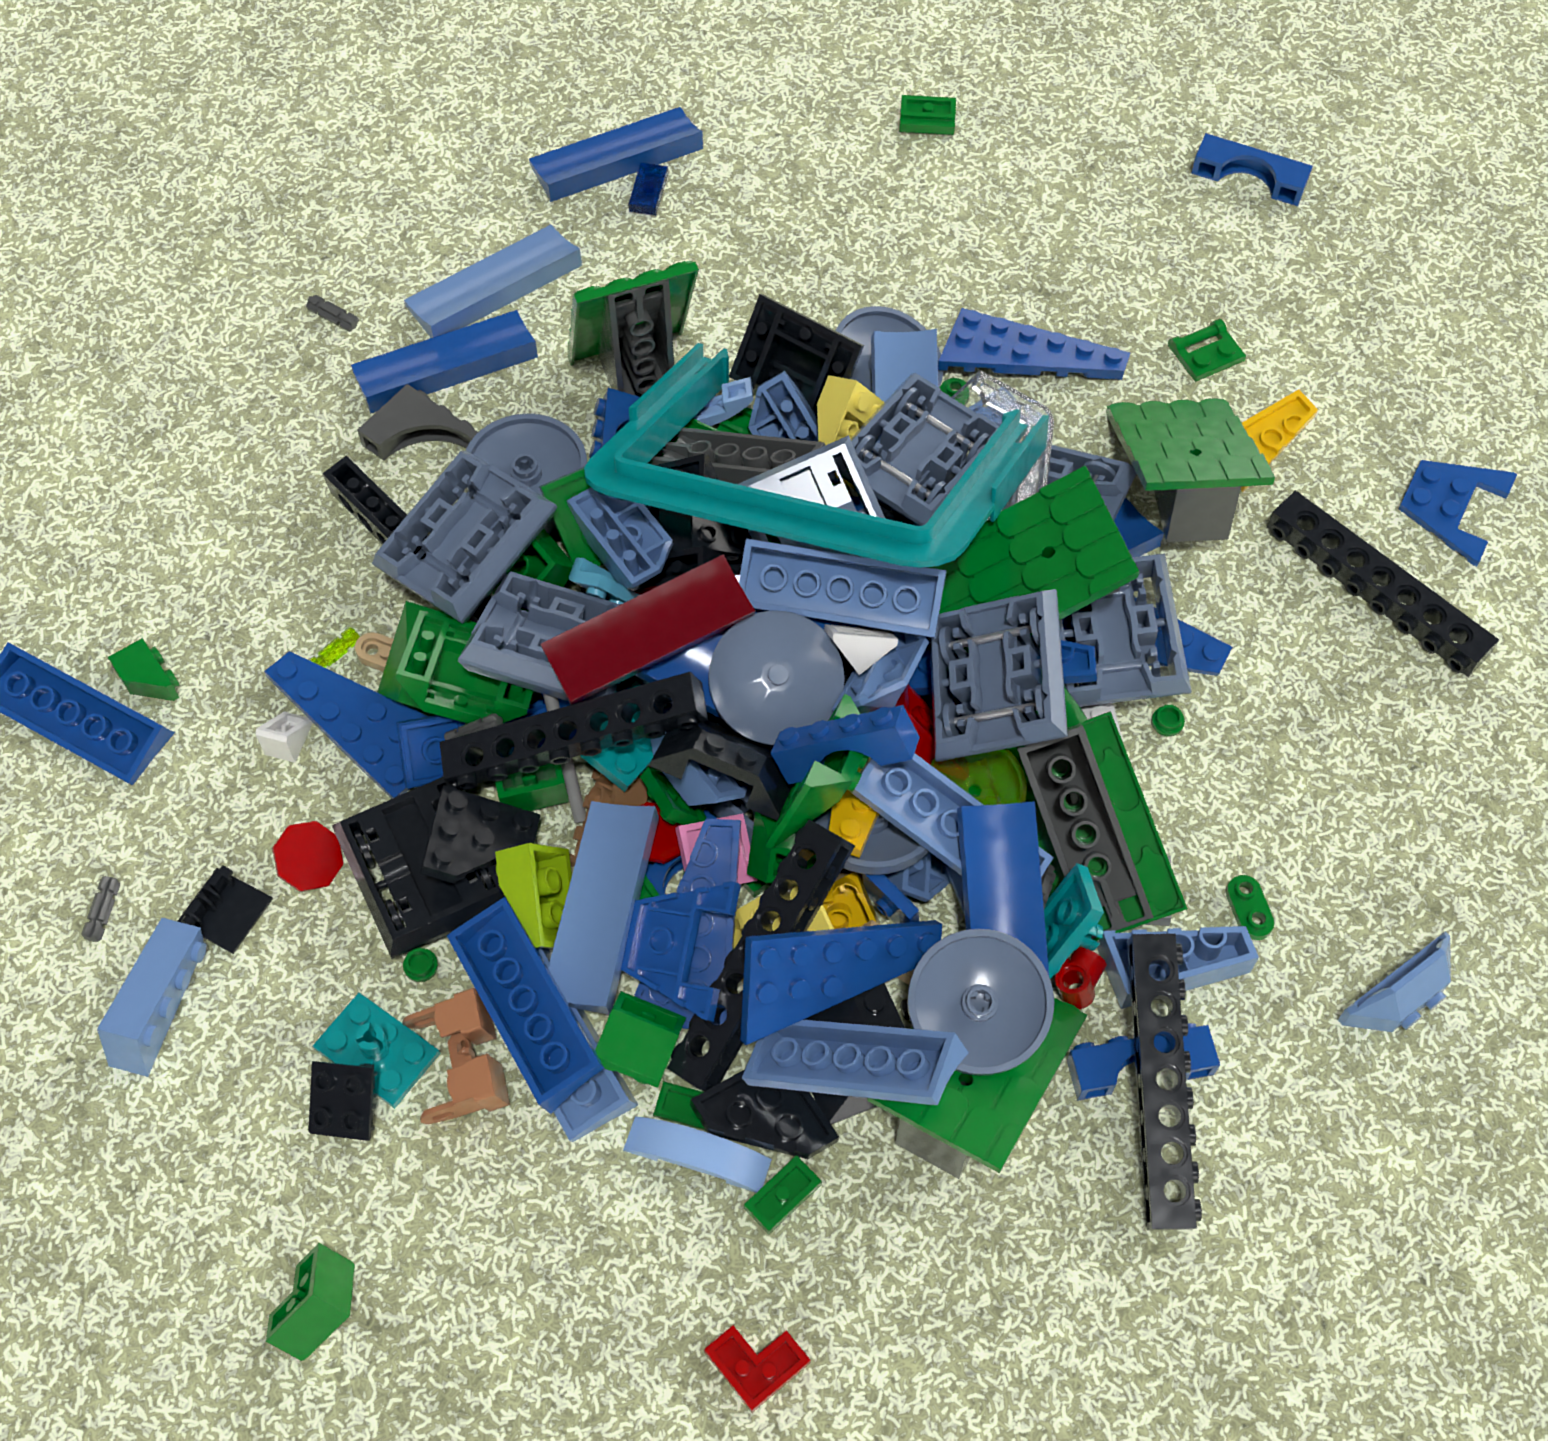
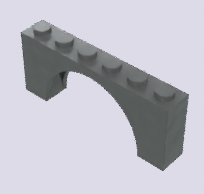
M408 384L357 429L362 446L383 461L400 449L421 442L442 441L467 448L470 441L478 433L468 421H461L446 406H439L430 400L424 391H417Z

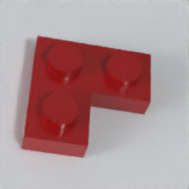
M734 1325L704 1349L705 1355L751 1413L757 1410L811 1363L809 1357L787 1330L758 1355Z

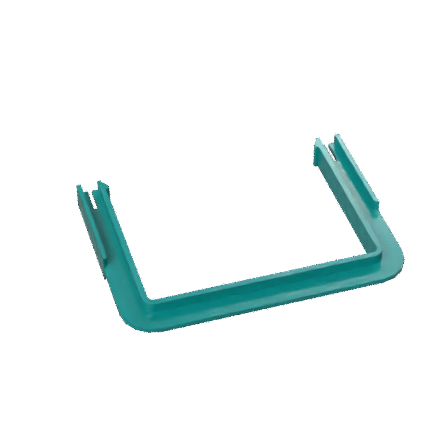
M697 343L629 407V422L589 459L584 467L586 483L592 489L611 497L900 566L916 568L933 567L954 561L966 550L988 517L991 522L996 520L1045 450L1049 416L1042 415L1022 443H1018L1026 433L1028 425L1020 423L1019 409L1004 413L1002 415V424L929 521L923 526H915L647 464L722 389V384L729 383V355L727 349L723 348L711 360V358L704 357L703 344Z

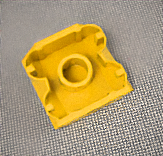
M852 872L834 882L823 902V906L834 929L862 927L870 920L880 924L860 875L857 872Z

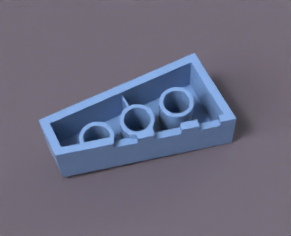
M161 918L97 1028L109 1067L146 1077L149 1076L184 992L190 983L197 963H200L205 956L206 943L203 941L200 927L166 918Z
M1246 926L1200 928V930L1182 931L1181 928L1167 929V931L1147 932L1146 929L1132 930L1131 933L1103 931V938L1099 939L1100 945L1097 950L1107 964L1105 970L1119 1006L1123 1009L1131 1006L1127 940L1132 934L1176 933V943H1181L1183 949L1182 965H1178L1179 979H1184L1185 990L1187 991L1248 974L1252 971L1259 956ZM1151 964L1149 966V974L1153 979L1158 981L1165 980V970L1160 965Z

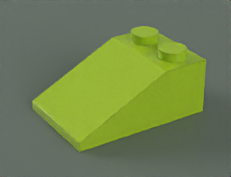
M527 843L496 851V874L499 886L534 947L553 949L572 878L569 849Z

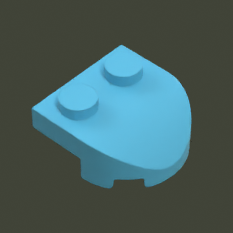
M585 558L575 559L569 574V580L587 589V595L606 599L620 605L640 595L619 584L609 571Z

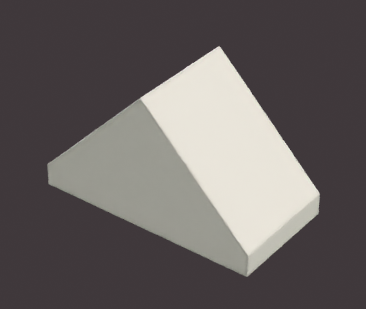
M825 624L824 631L834 642L837 649L859 675L898 644V638L889 630Z
M282 712L256 728V737L265 755L295 763L313 722L304 716Z

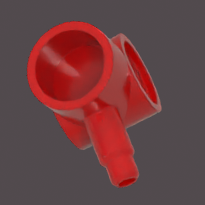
M1078 947L1072 957L1066 959L1060 971L1055 975V982L1061 1000L1074 1005L1079 1010L1088 1007L1095 998L1094 988L1107 966L1105 960L1089 949ZM1073 984H1082L1080 987L1076 989H1069V987Z

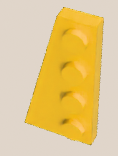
M1298 389L1243 421L1242 425L1248 436L1253 439L1260 454L1263 453L1268 464H1270L1316 416L1318 409ZM1241 486V491L1244 492L1248 486Z

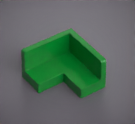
M318 1243L296 1265L293 1291L269 1314L266 1342L300 1361L308 1358L350 1316L355 1264Z

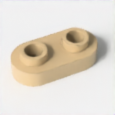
M374 632L362 635L355 643V651L359 661L366 666L384 672L394 639ZM370 649H378V652L374 655L367 654Z

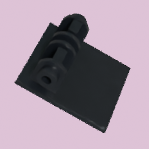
M691 516V548L706 546L716 552L725 553L728 560H738L739 555L744 554L746 539H752L748 529Z
M222 865L220 869L216 868L213 871V874L201 887V890L195 895V898L187 909L184 910L177 922L200 927L204 939L234 954L271 903L273 897L232 876L233 871Z
M312 1061L308 1132L310 1134L370 1141L371 1131L375 1130V1125H373L374 1111L372 1110L376 1108V1104L372 1103V1099L377 1097V1093L373 1092V1089H375V1076H378V1071H374L375 1064L363 1063L357 1066Z

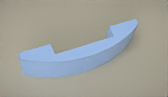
M751 377L722 384V395L714 396L693 418L713 426L742 411L754 400Z
M636 1116L623 1151L654 1161L660 1159L724 1179L727 1184L755 1193L763 1187L772 1159L752 1149L704 1131L667 1121Z

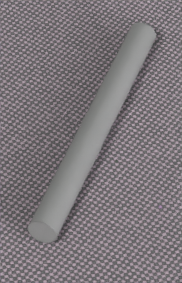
M543 694L547 712L560 708L558 698ZM570 758L569 762L561 764L574 823L585 821L586 812L583 807V799L573 759Z

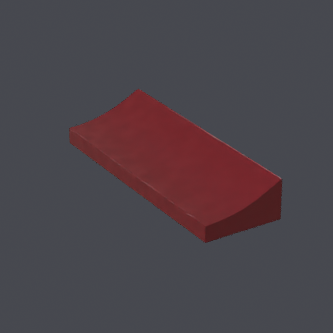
M723 554L540 645L570 705H573L731 628L734 624L754 615L755 609Z

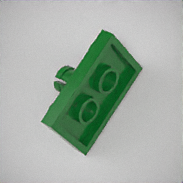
M584 467L539 486L542 496L557 505L552 519L568 558L574 564L576 558H585L598 566L603 565L602 561L588 545L567 504L568 499L590 488L586 483Z

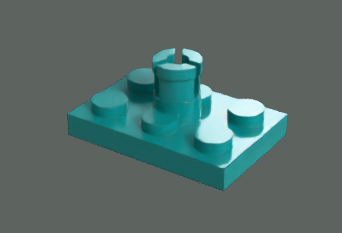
M635 681L629 688L637 687L641 684ZM640 712L634 714L631 722H634L638 719V717L640 716ZM608 720L601 725L600 731L606 728ZM645 737L634 740L633 744L627 747L613 746L602 749L601 753L594 756H580L623 792H626L649 767L653 758L651 739Z
M1078 863L1074 865L1045 904L1044 917L1050 979L1060 971L1062 964L1079 946L1091 951L1098 948L1100 942L1091 939L1092 935L1103 938V928L1098 922L1104 911L1088 867Z
M360 992L357 993L312 1046L314 1050L332 1063L357 1066L363 1063L375 1064L374 1071H378V1076H375V1089H373V1092L377 1093L380 1099L394 1109L441 1054L436 1047L403 1025Z

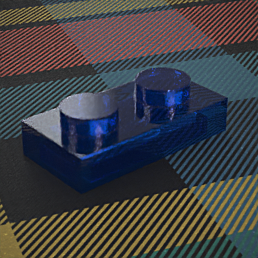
M640 163L628 203L629 212L657 215L668 178V166Z

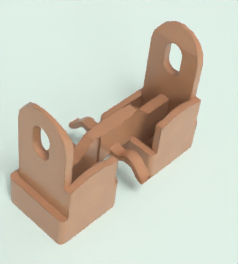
M475 988L456 993L454 998L436 1003L433 1007L410 1014L403 1019V1025L408 1028L420 1029L436 1025L441 1038L451 1035L448 1040V1049L452 1069L447 1070V1088L453 1101L425 1110L420 1117L421 1123L433 1124L458 1118L482 1109L491 1112L510 1105L502 1064L487 1053L475 1056V1052L472 1050L471 1042L477 1046L496 1039L493 1020Z

